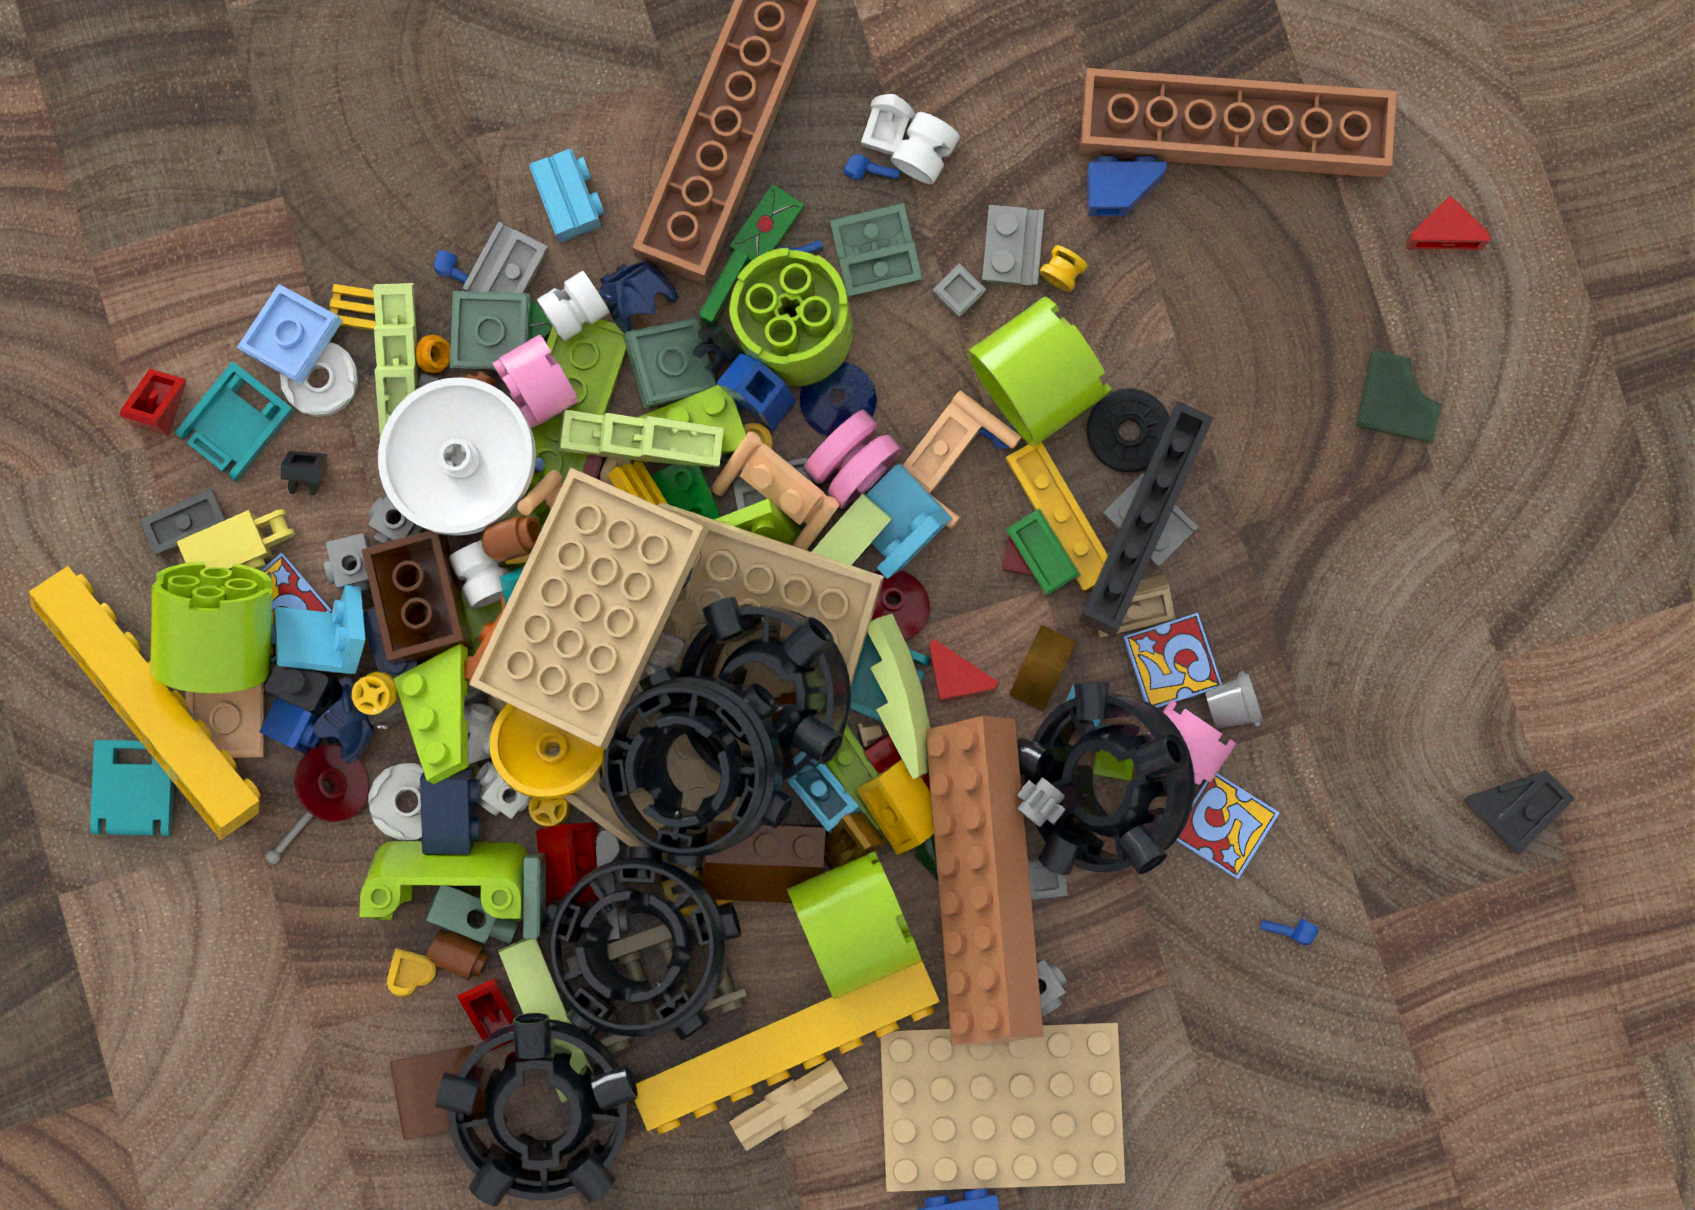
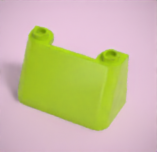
M422 841L386 842L376 851L360 895L359 917L371 920H394V912L400 905L408 901H414V885L481 886V903L486 913L500 919H512L517 922H523L524 858L530 853L522 845L513 842H475L470 854H422Z

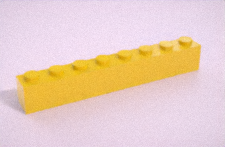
M67 566L30 590L31 608L220 841L259 814V798L261 795L257 787L248 778L242 780L234 770L237 766L231 755L225 749L219 751L210 739L213 737L205 723L200 719L193 720L186 711L189 707L182 695L177 690L171 692L166 685L158 682L152 676L150 670L151 661L147 663L140 655L141 648L137 640L128 631L124 634L115 624L117 618L111 608L106 603L100 605L91 595L94 593L92 586L82 574L76 576Z
M919 962L836 999H833V997L828 998L636 1084L638 1098L634 1101L647 1131L657 1128L659 1135L681 1126L679 1117L693 1112L697 1119L717 1110L715 1101L730 1096L733 1103L753 1094L754 1091L751 1085L766 1079L768 1086H771L790 1077L787 1069L802 1063L804 1069L807 1070L827 1061L824 1053L839 1047L841 1054L863 1045L860 1037L875 1031L879 1038L899 1029L897 1021L911 1015L915 1022L935 1013L933 1005L940 1002L923 962Z

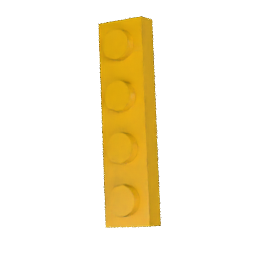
M1041 442L1035 447L1028 444L1008 455L1005 460L1034 510H1042L1081 576L1075 579L1083 593L1094 587L1108 554L1043 443Z

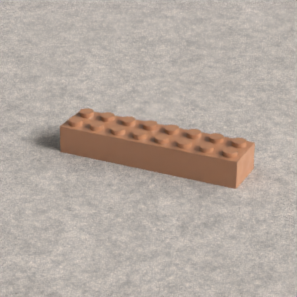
M734 0L632 249L636 259L649 261L656 267L707 286L820 11V0Z
M1087 68L1084 83L1079 155L1114 156L1124 159L1153 156L1157 158V161L1386 178L1392 167L1397 91Z
M979 716L926 729L952 1045H990L1044 1037L1024 814L1017 809L1022 803V799L1017 796L1021 791L1015 719Z

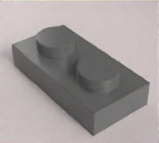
M209 489L140 519V522L154 555L159 557L179 548L177 541L227 519L215 491Z

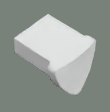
M885 94L877 96L871 101L869 109L872 111L861 146L892 156L901 140H904L909 122L912 123L916 114L910 105L897 95Z

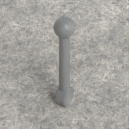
M307 811L275 849L267 851L266 860L268 863L276 864L280 861L281 853L311 820L313 815Z

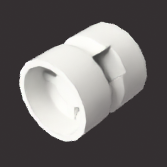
M918 112L907 130L909 139L901 140L891 157V162L910 177L931 185L935 183L944 167L942 157H949L960 139V135L944 121L930 114Z
M583 270L566 280L562 291L554 288L537 299L540 307L563 342L581 332L584 322L593 324L610 313Z
M482 540L456 551L448 558L455 575L461 580H466L462 591L471 609L481 608L501 600L503 591L499 577L510 573V570L505 567H499L501 562H495L484 552Z

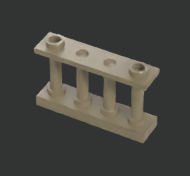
M691 914L685 916L694 939H698ZM662 924L609 943V959L611 962L618 959L620 966L624 965L629 979L646 981L639 959H642L640 951L655 946L657 953L662 952L667 967L673 954L671 933L668 927ZM701 946L708 963L709 946ZM576 956L566 959L570 972L579 969ZM725 970L724 977L717 990L719 998L711 1000L703 1010L706 1012L718 1007L720 1013L723 1014L743 1006L741 999L749 996L747 989L744 988L734 992L727 970ZM686 975L683 978L686 983L675 992L676 996L684 990H691ZM654 1003L638 1006L644 1024L660 1020L655 1013ZM614 1011L608 1020L619 1023ZM605 1031L607 1038L599 1040L612 1054L631 1047L629 1039L634 1037L616 1035Z

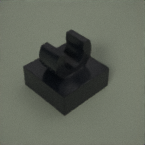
M709 323L697 333L704 342L698 344L692 352L698 358H702L708 351L712 353L711 362L705 366V369L712 373L720 370L724 363L731 365L739 353L745 355L723 327Z
M288 451L281 463V479L289 480L288 490L290 494L296 493L298 481L308 482L310 485V495L316 494L320 487V480L327 469V454Z

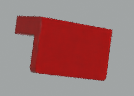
M596 822L569 823L537 829L538 853L546 855V907L549 906L554 897L563 899L582 877L597 868ZM590 886L579 896L575 903L597 902L599 898L594 894V890Z

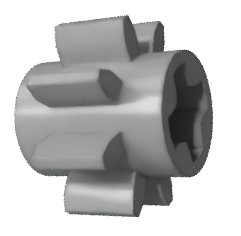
M1041 778L1036 785L1029 780L1017 794L1023 800L1017 809L1039 827L1046 820L1054 825L1066 810L1059 805L1065 798V795L1044 778Z

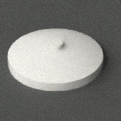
M470 378L437 380L418 388L408 395L389 417L383 429L378 449L380 478L387 496L399 512L428 531L454 536L481 532L487 526L505 519L525 496L534 474L536 460L534 436L530 424L521 409L496 387Z

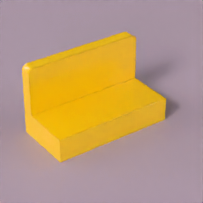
M902 759L885 772L863 782L856 788V791L897 855L921 845L934 834L931 793L921 777L912 779Z

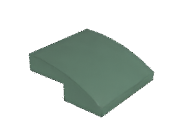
M904 203L829 220L848 297L922 279Z

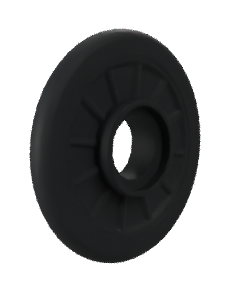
M1138 389L1113 391L1100 400L1090 413L1087 423L1089 445L1095 456L1103 464L1121 472L1145 470L1168 422L1169 414L1157 398L1145 391ZM1126 420L1136 422L1141 431L1139 437L1132 441L1123 439L1118 431L1119 425Z

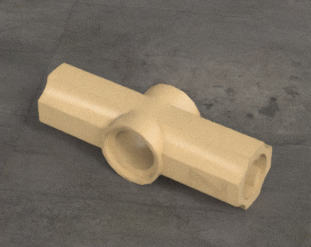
M829 1060L796 1081L792 1079L764 1096V1101L740 1113L729 1123L747 1151L782 1129L786 1131L814 1113V1109L844 1093L843 1091L847 1090L848 1086L833 1061Z

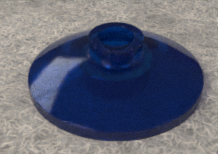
M843 362L831 375L819 382L802 386L800 391V408L803 417L816 432L827 437L858 411L865 410L871 417L875 413L877 397L874 384L861 368L851 363ZM834 391H842L845 394V400L841 403H834L830 397Z

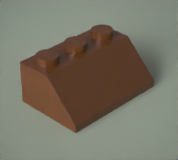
M425 531L362 549L386 659L389 663L430 660L460 643L467 647L468 651L474 649L457 576L448 559L451 556L449 542L443 534Z
M713 820L703 825L708 829L706 844L724 837L739 821ZM764 823L757 832L742 843L722 852L704 856L703 865L699 866L698 880L709 890L715 900L792 903L787 888L820 875L823 872L826 829L820 825L781 823L778 828L774 829Z

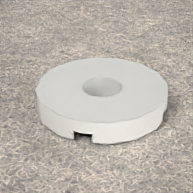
M332 342L328 343L302 385L280 374L281 389L288 402L301 413L314 417L332 416L343 410L354 398L359 383L357 367L352 357L346 350ZM316 369H326L329 372L328 383L321 388L312 387L309 383L310 374Z
M405 763L385 769L374 780L369 792L370 813L374 824L384 834L401 841L419 840L422 838L420 777L423 773V768L421 765ZM405 791H413L418 797V805L410 813H403L397 805L399 796Z

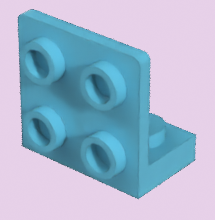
M902 464L895 465L866 494L867 497L892 518L871 542L886 558L877 569L887 579L895 575L953 519Z
M345 585L341 600L334 601L332 613L276 607L274 611L277 665L356 674L365 643L361 587Z

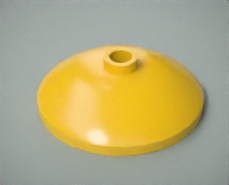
M509 703L501 710L493 724L490 735V754L493 764L503 781L509 787L525 796L536 799H555L568 796L585 787L602 768L603 748ZM551 748H560V752L556 756L547 755Z

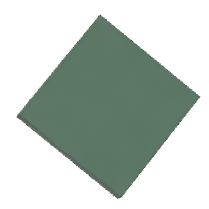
M453 291L450 368L496 371L492 364L493 362L530 340L532 295L530 293Z
M698 317L627 331L623 335L643 408L677 402L717 385L714 373L705 369V366L711 362L708 352L702 358L695 357L692 354L694 348L704 342L697 334L701 330Z
M530 853L524 858L523 939H537L544 932L542 929L546 914V855L544 853Z

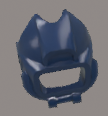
M649 261L638 262L629 267L622 264L617 267L616 272L600 278L602 286L599 289V295L606 301L611 317L623 333L632 330L629 318L631 315L637 313L652 315L656 313L654 303L656 293L664 295L671 303L679 299L675 286L658 267Z
M343 677L339 680L343 688L342 697L320 716L314 724V732L318 737L325 738L330 743L340 742V756L344 762L350 764L363 754L376 732L371 724V715L360 712L353 703L352 689L356 682L349 677Z

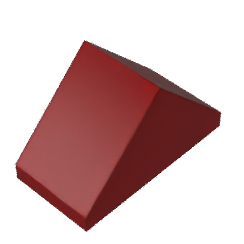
M1450 195L1411 233L1406 241V249L1483 250L1490 241V233Z
M149 369L121 408L120 417L134 427L169 436L185 388L186 379Z
M932 640L929 645V653L939 703L994 693L998 687V681L937 640Z
M493 978L457 995L482 1041L496 1030L512 1024L513 1019L517 1016L500 979ZM509 1040V1041H507V1042L501 1043V1044H499L498 1046H496V1047L492 1048L491 1050H489V1052L492 1051V1050H494V1049H496V1048H498V1047H500V1046H502V1045H505V1044H507V1043H509V1042H511V1041H513V1040Z

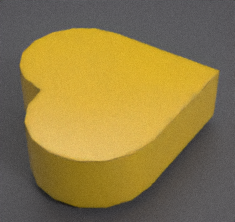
M395 948L387 977L388 989L396 996H409L416 991L418 986L428 985L435 980L437 966L427 956Z

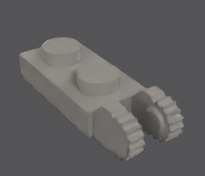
M601 830V833H598V837H596L597 841H595L597 843V867L616 861L622 855L621 841L608 830ZM619 872L598 880L602 888L606 890L607 895L625 889V883L619 882ZM618 906L606 915L614 927L608 942L623 939L622 932L629 931L627 908H620Z

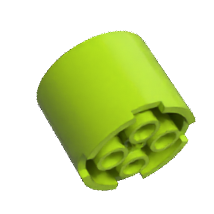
M780 248L766 252L746 265L737 277L738 281L733 289L729 306L731 322L745 355L759 359L782 379L787 386L810 385L831 375L847 357L854 334L853 318L846 290L835 268L819 255L815 256L803 251L789 250V248ZM791 307L793 311H796L797 315L791 318L788 314H785L784 310Z
M1047 297L1041 298L967 350L969 362L990 398L1015 431L1032 447L1037 446L1112 392L1111 387L1107 383L1104 386L1102 385L1099 377L1105 374V371L1089 344L1074 324L1070 325L1065 318L1059 319L1055 315L1059 309Z
M205 562L179 564L156 573V582L152 584L150 670L152 676L158 682L168 687L195 693L242 691L266 681L271 674L272 579L266 573L249 566L234 564L232 565V570L221 567L205 568Z
M875 851L787 888L833 999L922 962L901 908Z

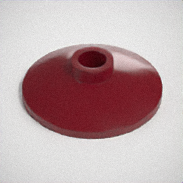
M879 570L872 572L884 576ZM899 571L888 579L884 576L871 621L893 614L904 640L913 638L925 626L930 612L929 597L925 588L914 576L904 571ZM895 596L899 599L900 603L898 605H890L886 601V597Z
M322 745L306 753L296 768L294 778L296 794L303 807L314 817L326 822H341L355 816L364 806L369 792L368 776L361 761L357 759L350 764L344 762L340 756L341 746ZM322 780L329 783V793L324 790Z

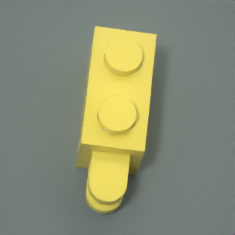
M285 509L276 510L260 518H257L248 510L177 541L185 563L205 562V568L221 567L232 570V565L241 564L262 570L266 566L265 562L274 558L270 547L292 538L295 533L292 528L288 529L284 518L287 516ZM270 525L274 534L265 538L261 528Z

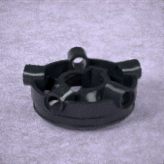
M736 597L724 598L704 607L702 611L707 625L700 630L688 647L683 658L679 677L699 675L713 677L717 660L726 643L737 642L763 629V637L748 641L737 648L726 659L719 672L718 679L731 683L743 690L747 673L743 665L750 662H759L773 669L781 681L794 680L796 704L784 705L778 719L773 723L783 758L782 782L797 778L819 764L824 765L831 761L842 745L843 733L849 719L851 684L846 663L829 629L814 617H807L798 612L780 607L751 606L739 608ZM781 621L795 629L788 637L780 636ZM685 693L687 697L685 701L661 713L666 714L690 707L692 693ZM705 698L704 708L716 711L720 707L717 703ZM723 721L724 725L734 735V737H736L742 743L750 746L746 736L739 738ZM692 728L691 732L686 733L691 745L712 769L721 774L717 755L724 750L723 746L714 737L705 738L696 732L695 728ZM797 747L807 755L798 764L794 765L791 748ZM742 751L744 764H754L752 752ZM744 773L737 797L742 796L746 785L755 782V773L748 775Z
M672 666L655 672L639 681L643 692L627 704L620 715L607 750L604 749L602 768L600 769L601 785L607 793L609 802L619 820L631 834L651 848L668 853L667 860L671 863L684 866L703 865L704 856L722 852L742 843L757 832L764 823L774 829L778 828L790 811L793 797L780 790L783 777V758L777 733L769 719L779 707L773 695L758 683H752L743 691L731 683L708 676L699 675L677 678ZM685 693H692L690 707L658 716L654 721L657 725L642 728L635 739L626 737L637 713H639L641 719L661 713L687 699ZM705 698L717 703L720 707L716 711L704 708ZM722 721L739 738L747 737L752 750L754 764H744L741 749L734 735L722 724ZM692 728H695V731L705 738L714 737L724 748L717 755L721 767V780L718 791L710 797L703 798L697 811L681 807L683 792L673 784L667 768V756L672 744L679 736L691 732ZM623 749H628L627 756H623ZM744 773L747 775L755 773V782L746 785L731 816L738 820L739 823L721 839L706 844L708 829L703 825L712 822L716 816L731 807L740 791ZM642 790L650 793L655 804L647 806L642 811L656 822L667 826L659 830L655 829L638 811L630 794Z
M1110 682L1074 684L1075 698L1066 701L1054 709L1042 722L1032 741L1024 738L1017 740L1020 774L1025 776V784L1030 780L1036 785L1041 778H1044L1065 795V798L1059 805L1066 810L1053 825L1046 820L1041 827L1036 825L1046 842L1038 859L1044 867L1060 875L1070 874L1074 866L1093 872H1113L1134 868L1138 875L1145 874L1159 866L1167 858L1166 850L1178 839L1189 819L1195 790L1194 769L1189 749L1176 725L1165 713L1151 703L1132 696L1110 693ZM1132 713L1147 727L1150 733L1138 735L1141 727L1131 723H1110L1095 727L1093 720L1130 717ZM1077 729L1081 738L1074 745H1070L1069 741ZM1104 750L1111 753L1118 761L1132 759L1136 768L1138 779L1126 784L1125 798L1121 806L1111 815L1106 813L1103 807L1099 805L1092 784L1093 768L1088 765H1077L1079 760L1088 752ZM1167 796L1165 809L1158 807L1157 809L1149 810L1153 799ZM1072 817H1076L1079 822L1075 823ZM1094 833L1108 838H1115L1117 855L1103 850L1102 847L1105 842Z
M627 847L626 859L612 861L592 870L582 877L563 899L554 897L546 911L542 929L549 932L548 955L553 978L562 996L571 1007L566 1017L588 1035L591 1034L595 1037L598 1031L602 1029L609 1033L628 1037L653 1036L672 1030L676 1032L680 1040L691 1036L710 1022L703 1009L716 994L724 977L728 960V940L741 937V928L733 904L729 902L718 905L713 895L696 877L676 865L662 861L663 852L654 848ZM619 872V882L661 884L663 874L680 884L686 892L678 897L675 903L659 893H643L635 888H627L607 895L606 890L602 888L598 880ZM590 886L594 890V894L599 898L589 909L575 904L579 896ZM693 898L699 909L690 912L699 945L703 947L709 946L708 963L702 981L694 994L691 990H684L674 997L673 993L686 983L683 978L688 971L693 948L690 927L680 909ZM621 904H624L632 914L642 913L655 916L668 927L671 933L673 954L667 966L666 979L663 982L657 981L655 988H653L649 980L634 981L624 977L613 967L609 959L608 940L614 927L606 915ZM586 927L584 944L582 946H575L579 969L572 970L565 975L561 955V941L578 942ZM583 976L590 987H580L575 993L569 981ZM663 999L666 1000L665 1004L655 1010L660 1019L659 1021L643 1025H627L608 1020L616 1009L610 1001L627 1000L631 1005L639 1006L657 1003Z
M526 1013L516 1016L512 1024L496 1030L481 1041L466 1057L457 1075L444 1072L435 1107L448 1110L449 1128L454 1145L462 1160L475 1174V1177L469 1184V1189L482 1202L491 1206H498L506 1194L528 1200H551L580 1192L589 1203L602 1196L616 1180L608 1168L612 1165L622 1147L628 1125L629 1101L638 1098V1091L628 1065L619 1066L609 1050L593 1035L586 1034L570 1023L549 1019L547 1014ZM514 1039L515 1051L506 1056L505 1066L502 1071L496 1068L490 1074L484 1091V1111H477L471 1114L484 1072L483 1068L476 1067L475 1065L489 1050L501 1043ZM559 1039L573 1044L593 1057L598 1062L594 1064L593 1072L587 1065L581 1069L580 1074L572 1069L570 1065L572 1052L555 1045V1040ZM526 1070H547L548 1085L560 1090L570 1104L572 1111L571 1124L567 1132L558 1136L557 1139L539 1140L524 1133H521L516 1138L506 1124L507 1118L504 1114L506 1101L512 1092L524 1085ZM596 1120L616 1122L612 1133L603 1146L595 1139L568 1160L566 1169L549 1171V1168L560 1167L562 1157L574 1151L593 1131ZM488 1124L495 1139L506 1150L522 1157V1161L494 1143L488 1149L480 1140L473 1127ZM526 1169H538L540 1171H532Z

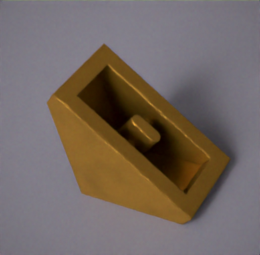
M1041 625L1009 696L1044 712L1075 646L1076 640Z
M865 813L847 814L841 818L825 839L824 861L830 869H834L873 851L877 853L887 843Z

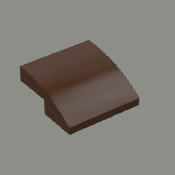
M473 1045L390 1062L404 1140L450 1131L448 1110L435 1107L438 1091L444 1072L457 1075L464 1060L474 1049ZM481 1085L471 1114L477 1111H484Z

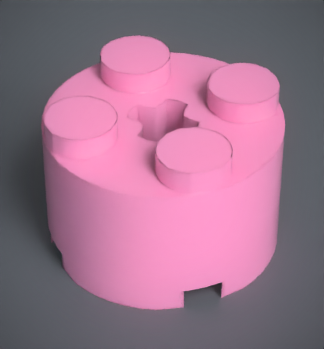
M540 334L499 357L497 361L492 363L500 378L508 387L513 401L521 409L531 428L541 425L579 402L562 368L555 361L554 357L549 354L551 350Z
M1170 700L1163 713L1176 725L1187 744L1193 763L1195 783L1200 785L1203 779L1211 783L1237 743L1230 739L1227 745H1224L1219 741L1223 735L1221 732L1186 709L1183 710L1181 715L1174 711L1178 704Z

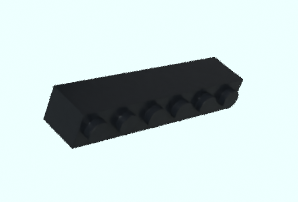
M1177 401L1078 621L1113 637L1116 635L1214 417Z

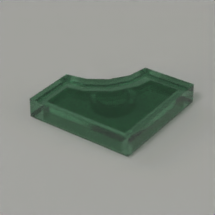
M1373 350L1370 356L1355 427L1432 443L1441 404L1427 398L1416 387L1411 374V358Z

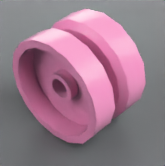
M865 410L858 411L841 424L816 449L803 467V471L816 484L828 482L835 477L829 485L828 496L834 497L839 502L841 509L846 508L858 499L861 494L868 491L885 474L902 452V447L889 434L879 436L871 441L876 434L878 423Z

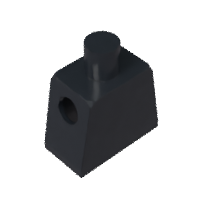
M276 663L263 690L320 717L342 697L343 688L339 682L315 670L278 666ZM329 691L326 701L322 704L323 697Z

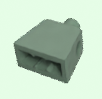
M438 885L425 916L426 921L484 944L488 936L510 944L518 922L512 919L492 917L482 907L481 898L452 886ZM471 910L484 914V919L480 925L476 926L467 922V915Z

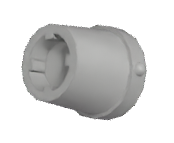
M1240 671L1236 679L1205 692L1216 729L1248 723L1258 727L1263 721L1249 673Z

